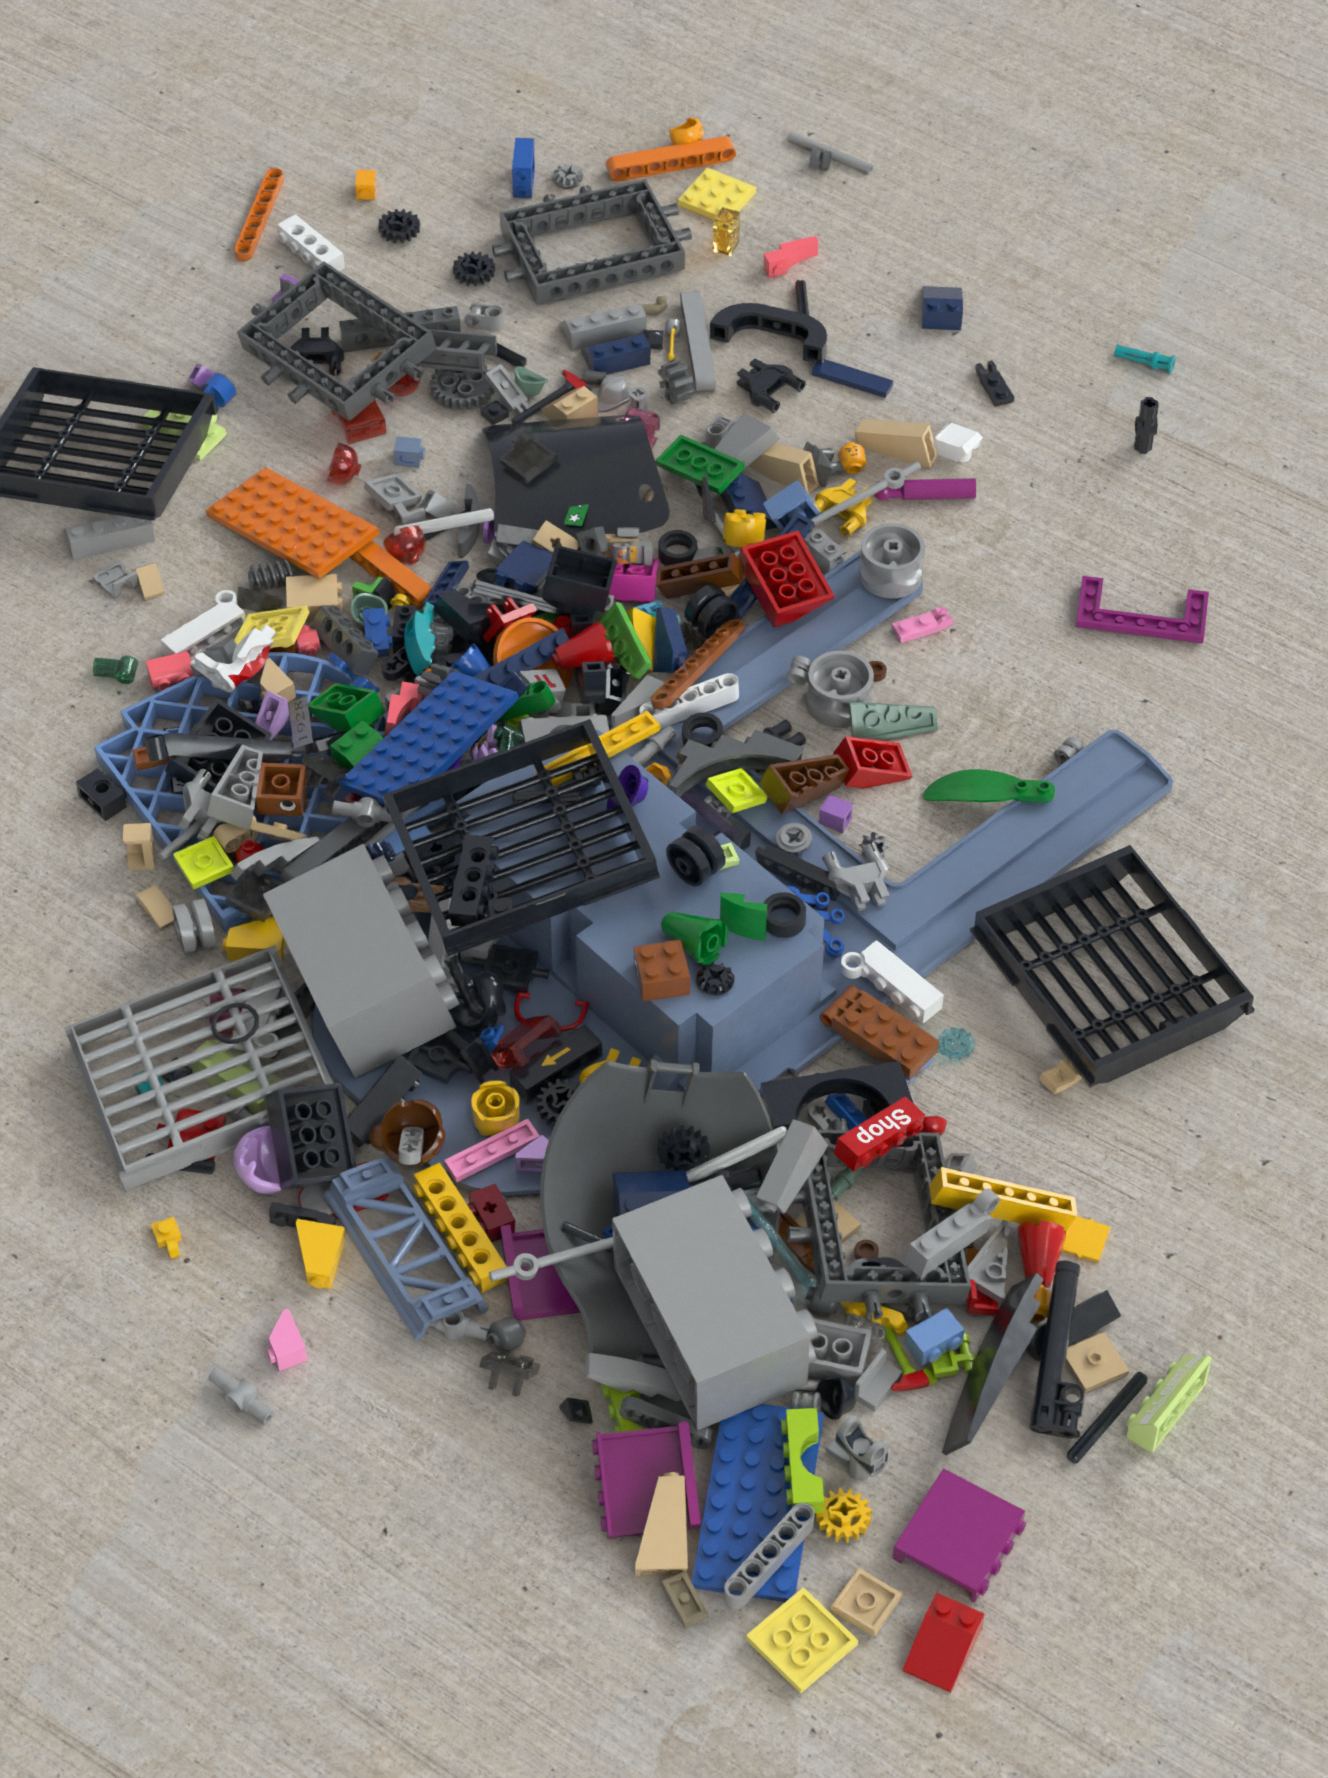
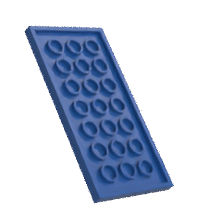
M453 671L339 781L341 789L362 797L373 798L378 803L385 805L383 794L445 772L519 699L517 692Z
M760 1404L720 1421L692 1576V1584L695 1589L724 1593L726 1581L792 1509V1505H787L786 1489H791L790 1481H785V1466H789V1460L783 1457V1442H787V1435H782L781 1419H786V1409L794 1408ZM817 1412L818 1443L808 1447L800 1458L806 1470L813 1475L816 1472L824 1422V1413ZM806 1517L797 1518V1520L800 1522H805L808 1520ZM782 1535L780 1538L783 1540H790L792 1537L789 1535ZM804 1540L758 1590L753 1598L786 1602L796 1594ZM767 1553L763 1555L764 1557L769 1559L775 1557V1555L772 1553ZM756 1572L747 1573L750 1577H757L759 1575ZM734 1590L730 1594L741 1595L742 1592Z

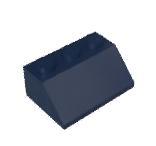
M640 334L581 349V353L591 371L607 372L606 375L649 365L651 346L645 335Z
M740 473L720 494L729 513H734V510H745L746 514L752 515L753 513H764L766 519L765 530L778 528L763 505L767 498L758 481Z
M686 1171L612 1173L615 1217L690 1188Z

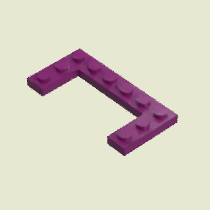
M1082 576L1076 627L1203 644L1209 592L1188 589L1183 620L1100 609L1104 578Z

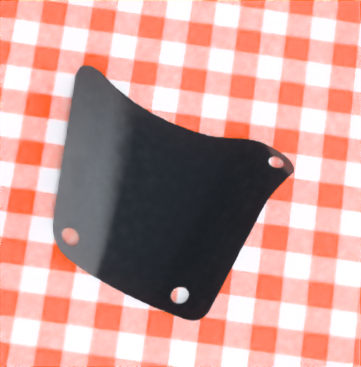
M616 415L499 424L482 428L489 442L494 471L495 540H497L498 524L540 530L544 522L548 521L578 540L576 533L603 526L605 534H615L616 536L618 527H639V533L662 527L669 518L670 511L643 420L639 416ZM622 417H629V418H630V419L624 420V421H617V420H616V419L622 418ZM644 484L650 485L654 491V497L650 502H644L639 496V489ZM589 504L582 526L564 524L570 507ZM496 542L499 550L506 557L510 554L506 550V547L508 545L518 546L515 544Z

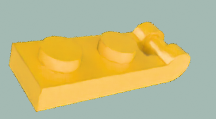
M840 1302L845 1310V1314L850 1318L856 1320L862 1318L877 1327L884 1325L893 1328L899 1336L905 1335L906 1330L909 1329L904 1316L898 1311L881 1306L883 1316L874 1320V1314L872 1313L873 1318L870 1320L867 1318L865 1303Z

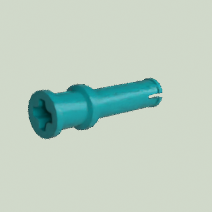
M1119 344L1116 345L1114 357L1148 364L1152 369L1159 368L1167 370L1168 373H1172L1176 362V356L1173 355L1169 357L1161 355L1157 351L1149 353Z

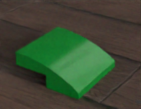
M721 892L720 920L727 925L728 931L743 937L765 941L767 904L744 902L745 894Z

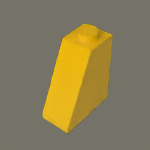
M634 607L626 610V613L652 663L651 667L643 675L645 676L653 672L656 618Z
M274 916L229 928L228 936L223 938V951H226L228 961H236L275 945L281 963L283 962L286 941Z
M297 1219V1236L307 1284L318 1289H332L346 1242L345 1227Z

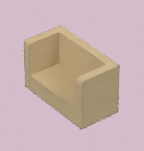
M151 823L123 824V844L127 846L128 870L155 869V846Z

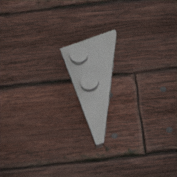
M1005 1220L1000 1223L967 1267L970 1280H975L976 1289L1000 1304L1005 1297L1004 1283L1008 1252L1007 1238L1009 1226L1008 1221Z

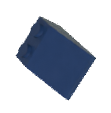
M923 286L922 329L961 331L963 317L962 288Z

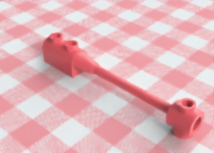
M307 625L302 627L296 639L298 654L313 657L321 649L316 629L312 630ZM188 651L146 661L152 689L158 688L159 691H163L171 687V685L178 684L195 675L190 666V662L193 659H190Z

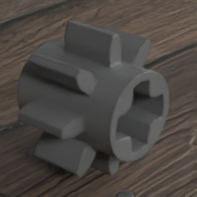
M872 832L871 837L863 835L864 839L859 846L863 849L867 844L875 843L880 856L884 857L883 853L888 848L884 842L886 837H878L876 832Z

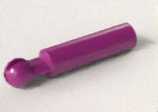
M976 479L904 480V485L900 488L891 489L886 487L873 495L882 501L889 498H902L903 500L976 498Z

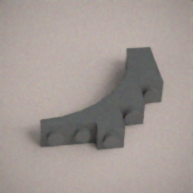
M755 730L751 737H747L745 742L722 734L717 742H713L711 747L689 739L685 746H681L678 750L677 759H679V764L674 778L669 779L666 787L678 797H681L696 783L720 773L740 768L743 770L766 771L771 764L802 760L804 748Z

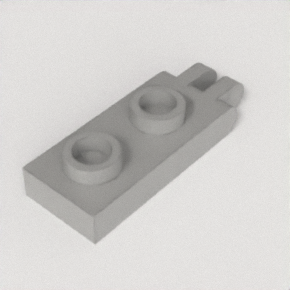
M502 364L484 375V378L511 412L515 411L519 415L530 408L527 404V397Z

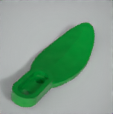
M968 769L953 772L937 779L925 789L923 798L926 801L1004 802L1014 799L1021 802L1048 803L1055 798V786L1048 781L1023 780L992 770Z

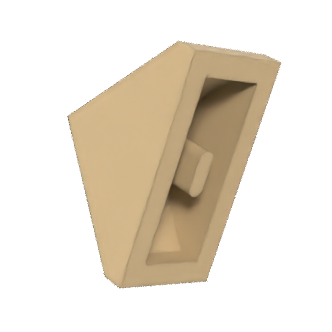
M156 563L131 569L132 572H137L138 587L145 600L165 595Z

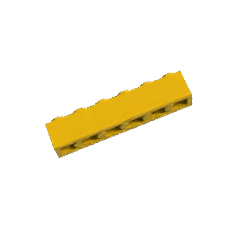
M941 1167L929 1185L931 1204L960 1210L968 1203L972 1204L984 1189L990 1188L1000 1197V1202L989 1215L992 1218L1021 1224L1032 1221V1225H1040V1221H1048L1063 1226L1064 1231L1067 1232L1077 1217L1075 1197Z

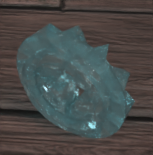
M948 1028L938 1037L941 1054L947 1055L949 1059L954 1057L960 1061L962 1057H969L970 1053L974 1051V1037L963 1028ZM959 1039L960 1044L954 1049L952 1046Z

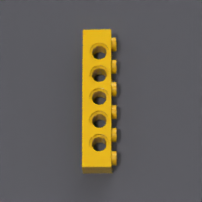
M438 1163L415 1173V1184L412 1186L415 1195L424 1201L423 1204L429 1216L433 1215L435 1218L436 1228L440 1233L443 1232L445 1234L448 1247L451 1251H456L460 1266L462 1268L466 1267L469 1272L468 1276L474 1286L477 1285L480 1291L484 1293L507 1282L508 1277L496 1281L490 1280V1271L507 1266L442 1165Z

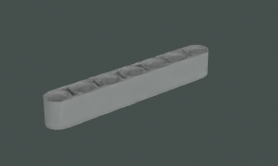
M680 292L681 311L695 391L716 390V377L701 292Z

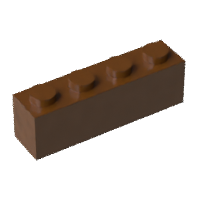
M732 552L657 568L655 586L669 599L694 594L699 589L710 584L717 585L720 588L743 583L744 565Z

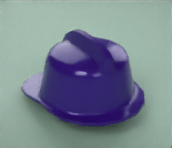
M636 765L626 766L621 771L618 779L631 806H634L645 799L648 793L649 780L641 775ZM610 798L607 800V809L614 807Z

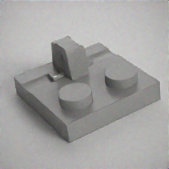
M398 474L369 480L364 484V489L375 498V507L379 510L385 508L388 511L394 510V504L400 502L405 507L421 502L422 495Z

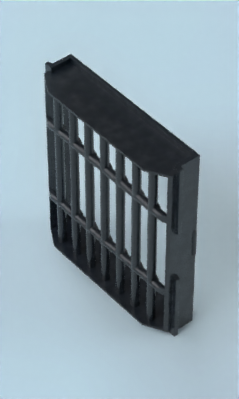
M32 367L0 417V497L155 521L164 512L207 437L212 415L216 416L218 412L214 394ZM44 394L81 399L82 402L79 405L72 406L45 402L43 398ZM91 401L161 411L159 416L151 418L87 407ZM40 409L74 415L66 419L39 415ZM169 413L192 416L188 423L166 420ZM82 416L150 425L152 428L145 431L79 420ZM33 422L64 426L66 428L59 432L33 428L31 425ZM161 427L183 430L181 436L158 433ZM77 428L143 438L145 440L138 444L73 434L72 432ZM25 435L58 440L56 443L46 444L26 441L23 438ZM154 440L176 443L173 449L151 445ZM66 441L136 451L137 453L133 456H124L65 447L64 445ZM18 447L50 453L48 456L38 457L14 452ZM146 453L168 456V458L163 462L144 459ZM58 454L128 464L129 467L123 470L58 460L56 458ZM10 460L42 466L40 469L30 470L6 465ZM138 466L161 469L158 475L135 472ZM50 467L120 477L121 480L114 483L49 473L48 471ZM131 479L153 483L150 488L128 485Z
M591 719L512 748L492 753L473 760L471 763L382 795L387 813L391 815L441 934L447 956L660 878L655 855ZM585 745L588 746L590 756L549 771L543 765L542 761ZM592 764L597 768L598 773L557 788L551 782V779ZM530 765H534L538 773L533 777L459 804L455 803L452 796L456 792ZM600 781L605 786L606 790L566 805L561 804L559 796ZM540 783L543 784L545 789L544 793L468 821H464L460 815L461 812ZM440 798L444 799L447 808L404 824L400 813ZM609 798L614 806L575 822H570L566 815ZM550 800L553 806L552 810L482 836H492L495 841L558 818L561 827L499 849L498 860L566 835L569 844L495 871L493 880L489 882L490 897L485 900L484 905H488V900L510 897L580 870L585 880L515 905L512 909L491 917L490 915L475 923L449 930L445 921L450 919L448 915L449 909L442 912L438 902L451 898L454 887L434 894L431 884L457 875L459 864L426 876L423 867L462 853L465 836L469 835L467 830ZM450 816L452 817L454 826L413 841L411 840L409 831ZM619 816L622 823L620 826L582 840L577 839L574 831ZM624 833L627 834L630 840L627 844L589 858L584 855L582 850ZM459 834L462 840L460 844L422 858L418 857L415 850ZM631 851H635L639 859L599 875L593 874L590 868ZM570 853H574L577 862L497 892L493 891L490 884Z
M1131 845L977 911L974 927L970 928V932L1009 983L1016 987L1042 1021L1047 1033L1089 1088L1099 1083L1111 1082L1224 1030L1244 1013L1247 1016L1255 1011L1252 1006L1254 996ZM1129 874L1154 906L1146 910L1141 909L1119 881ZM1113 888L1134 915L1128 918L1121 917L1102 892ZM1094 896L1115 923L1108 927L1103 926L1083 900ZM1075 905L1096 932L1090 935L1083 934L1064 909ZM1056 913L1075 937L1076 941L1069 944L1064 943L1045 917ZM1161 913L1208 972L1200 976L1194 975L1149 918ZM1036 921L1057 949L1051 952L1044 951L1026 928V925ZM1140 922L1185 977L1187 982L1181 985L1175 984L1130 926ZM1017 930L1038 958L1031 961L1025 960L1006 934ZM1119 931L1123 932L1166 986L1167 991L1160 994L1153 990L1111 937L1112 934ZM1102 939L1149 999L1143 1002L1136 1001L1096 951L1092 943ZM1083 948L1130 1008L1123 1011L1117 1010L1072 952ZM1063 956L1110 1017L1103 1020L1097 1019L1054 964L1053 960ZM1044 965L1090 1026L1084 1029L1078 1028L1033 969ZM1214 979L1230 999L1217 1004L1203 984ZM1194 989L1209 1009L1198 1013L1183 993ZM1175 998L1189 1015V1018L1179 1022L1164 1002ZM1155 1006L1165 1020H1169L1173 1025L1159 1031L1145 1011ZM1136 1015L1151 1035L1140 1040L1125 1020ZM1116 1024L1131 1044L1120 1049L1106 1031V1028ZM1097 1033L1112 1053L1101 1058L1086 1037Z

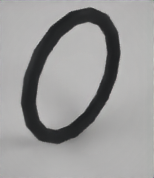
M231 1003L223 1006L216 1012L212 1019L211 1030L220 1042L239 1044L255 1034L259 1027V1016L257 1011L248 1004ZM241 1007L248 1009L253 1014L254 1026L245 1036L238 1039H227L217 1032L216 1022L219 1016L226 1010Z

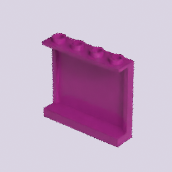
M510 1225L501 1226V1241L507 1267L512 1266L516 1257L523 1253L531 1254L536 1258L550 1255L543 1229L511 1233ZM554 1264L538 1268L536 1275L530 1280H521L515 1275L508 1277L513 1317L517 1320L581 1313L562 1283ZM526 1266L521 1267L523 1271H529Z
M681 1422L677 1426L609 1434H601L600 1431L596 1432V1439L592 1440L593 1455H598L599 1465H594L596 1481L601 1480L602 1490L597 1491L599 1506H604L605 1516H600L602 1532H607V1539L644 1534L658 1477L670 1472L679 1473V1476H685L686 1530L700 1528L701 1520L688 1422Z
M943 1468L894 1545L892 1559L902 1564L904 1559L907 1558L971 1592V1601L975 1603L979 1595L984 1596L990 1585L988 1580L991 1575L996 1576L1002 1566V1557L1010 1554L1014 1546L1013 1539L1015 1536H1021L1026 1526L1024 1521L1025 1510Z

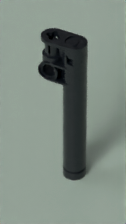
M1063 1260L1056 1262L1029 1428L1036 1433L1076 1439L1080 1437L1077 1425L1079 1417L1082 1416L1084 1391L1077 1384L1062 1381L1081 1267L1075 1262ZM1074 1394L1079 1397V1400L1077 1402H1070L1066 1397Z

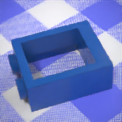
M515 138L512 163L513 197L532 198L535 175L534 138Z

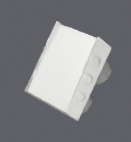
M949 423L933 437L937 455L956 462H967L971 458L972 449H976L979 446L980 440L983 437L976 431Z

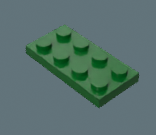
M680 435L655 460L658 467L699 486H702V477H706L709 490L719 495L745 469L744 462L683 435Z

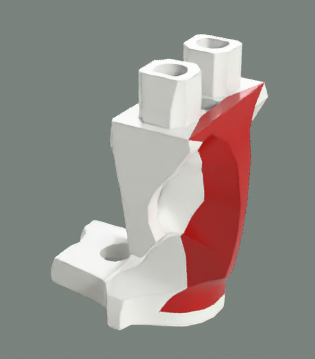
M266 624L260 631L254 628L248 632L237 644L231 664L215 662L200 652L190 662V665L212 682L213 687L231 693L242 681L251 679L263 668L268 658L270 647L273 644L272 638L276 632Z

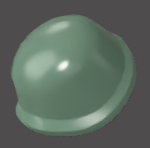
M517 366L514 370V381L525 396L538 395L544 384L548 382V379L522 366Z
M360 593L353 598L350 611L353 620L359 626L364 627L363 610L384 608L385 615H387L388 608L386 602L381 597Z

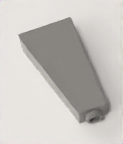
M743 413L716 446L715 450L744 462L745 467H747L780 438L771 426Z
M793 1119L756 1196L764 1210L770 1213H775V1211L785 1213L827 1149L828 1144L814 1126Z

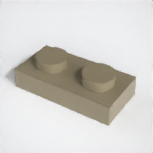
M686 1571L662 1580V1588L684 1628L708 1618V1612Z

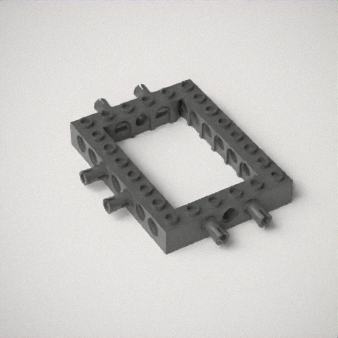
M643 179L592 191L591 187L586 185V188L585 186L580 188V194L557 200L554 194L550 193V197L548 194L544 196V203L500 212V231L506 243L492 245V252L495 258L512 254L518 265L517 268L504 270L506 282L524 279L536 303L541 304L684 270L685 250L680 241L691 240L692 233L689 227L673 230L667 217L679 215L678 206L676 203L660 206L647 180ZM634 213L651 246L637 251L631 250L628 253L614 254L611 257L594 259V261L581 264L575 263L573 266L558 267L556 270L547 271V265L545 262L543 263L540 251L536 249L534 239L531 237Z
M325 261L295 285L289 280H284L285 283L282 282L280 289L285 293L267 308L263 307L260 303H256V306L254 305L251 313L256 317L237 331L242 348L271 367L261 375V379L265 384L271 385L282 375L297 385L295 389L287 394L292 403L297 404L304 396L310 394L348 421L353 419L377 398L386 405H390V402L393 403L395 395L387 389L405 374L419 381L418 377H423L424 370L416 365L436 349L430 330ZM327 298L395 342L385 353L382 352L381 356L372 364H368L366 369L356 377L353 376L349 380L350 388L342 384L338 378L335 379L327 374L325 369L321 370L314 365L313 361H308L302 357L297 350L293 351L285 342L277 340Z
M840 1118L832 1121L833 1130H817L828 1144L827 1149L792 1201V1203L804 1206L807 1227L788 1226L787 1242H806L811 1246L820 1302L865 1303L867 1318L870 1320L873 1318L872 1313L874 1314V1320L883 1316L880 1303H911L914 1305L915 1318L919 1321L921 1320L920 1314H922L923 1321L931 1317L929 1304L964 1305L971 1288L964 1249L922 1278L907 1265L904 1267H886V1265L874 1267L854 1264L846 1272L844 1263L845 1252H842L841 1247L842 1234L838 1230V1213H835L833 1203L835 1195L832 1194L830 1186L832 1178L831 1175H828L827 1167L848 1168L833 1154L838 1138L848 1132L847 1121L842 1118L841 1125ZM939 1133L912 1135L903 1144L889 1149L883 1157L878 1156L865 1167L914 1170L926 1232L956 1212L952 1208L931 1204L929 1185L941 1167L946 1168Z

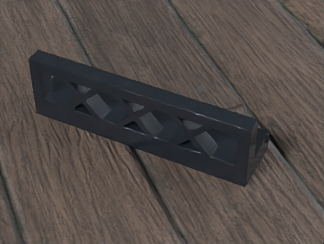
M768 844L766 849L759 846L756 849L757 863L763 868L805 888L814 884L819 890L827 893L830 900L834 902L841 892L837 890L836 883L828 879V871Z

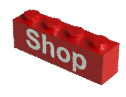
M905 1096L840 1136L833 1154L853 1172L861 1167L865 1168L873 1159L878 1156L883 1157L889 1149L894 1146H900L912 1135H918L923 1129L922 1124L925 1114Z

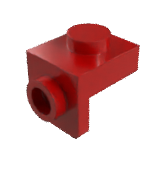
M970 1280L971 1288L965 1301L967 1314L995 1316L998 1311L997 1301L977 1290L975 1280Z

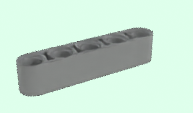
M806 1503L796 1504L726 1581L724 1601L728 1607L732 1609L744 1607L809 1535L814 1525V1510L810 1505ZM806 1517L808 1520L805 1522H800L797 1520V1518ZM782 1535H789L792 1538L790 1540H783L780 1537ZM767 1553H772L775 1555V1557L769 1559L764 1557L763 1555ZM756 1572L759 1575L757 1577H750L747 1573ZM738 1590L742 1592V1594L739 1596H734L730 1594V1592Z

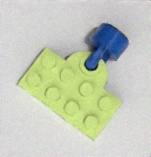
M214 373L202 385L203 392L214 394L215 405L218 408L224 407L236 395L234 384L221 373ZM149 410L144 416L155 418L160 415L161 411ZM169 413L166 420L188 423L192 416ZM217 414L216 416L212 415L207 437L195 456L200 461L227 435L226 429L215 423ZM140 424V426L145 428L146 430L152 428V426ZM161 427L158 433L181 436L183 430Z

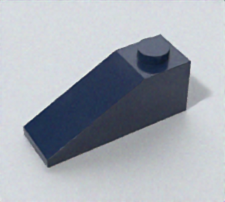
M657 607L653 672L674 674L687 660L688 652L675 609Z

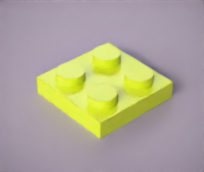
M742 768L710 777L706 782V786L731 813L766 803L768 798L767 794Z
M215 836L173 854L174 860L193 890L232 873L234 869L233 864Z

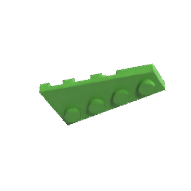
M615 602L599 622L607 632L604 635L607 641L610 640L614 657L620 660V664L633 678L640 679L651 667L652 663L622 603Z

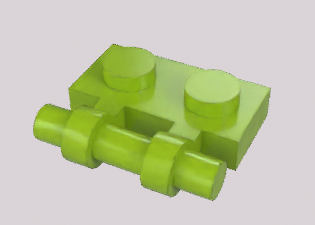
M965 1330L963 1343L958 1347L961 1354L955 1355L954 1350H949L943 1353L936 1361L930 1362L934 1378L958 1375V1366L964 1367L966 1374H969L975 1358L974 1354L970 1352V1339L965 1334Z

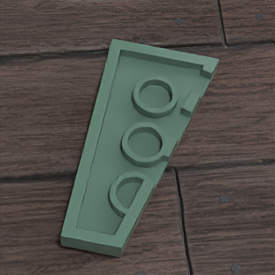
M848 702L852 737L884 740L938 729L937 711L934 706Z

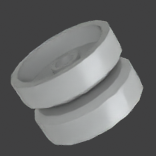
M204 898L191 902L192 916H190L189 910L184 903L172 906L174 928L184 954L196 952V937H198L199 943L204 949L216 947L213 925Z

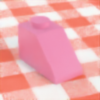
M286 1309L282 1312L269 1337L270 1348L267 1349L271 1364L276 1363L279 1371L307 1361L305 1345L289 1309Z

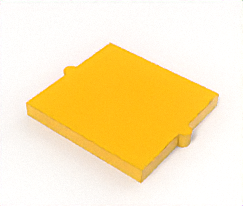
M1077 1216L1066 1232L1062 1252L1075 1255L1078 1259L1084 1258L1099 1263L1110 1226L1094 1222L1093 1219L1087 1220Z

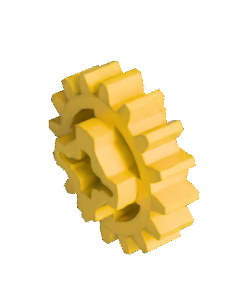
M839 1488L837 1494L830 1490L828 1498L824 1496V1512L816 1513V1522H819L820 1531L826 1530L827 1538L834 1535L835 1542H838L841 1537L844 1538L846 1543H849V1537H853L857 1541L859 1540V1532L862 1534L867 1533V1526L871 1525L872 1509L868 1508L869 1501L867 1499L861 1501L862 1494L860 1492L852 1495L851 1488H849L847 1493H843L842 1488Z

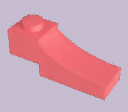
M812 236L779 244V250L764 253L763 268L768 278L787 274V269L794 264L817 256L819 241L817 237Z
M402 682L400 695L391 694L384 738L421 702L422 694L418 693L419 684Z

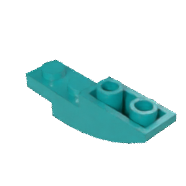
M428 602L425 603L420 612L415 611L405 627L404 641L407 657L414 673L418 676L423 669L427 670L432 662L430 656L436 647L433 644L435 635L430 633L431 628L429 627L434 619V615H432L434 605Z

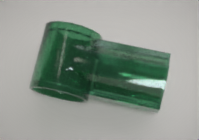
M129 655L122 656L120 660L95 658L93 662V676L116 678L122 684H131L134 681L139 662L136 658Z
M502 721L496 727L493 735L494 739L497 740L496 750L503 751L519 745L523 732Z

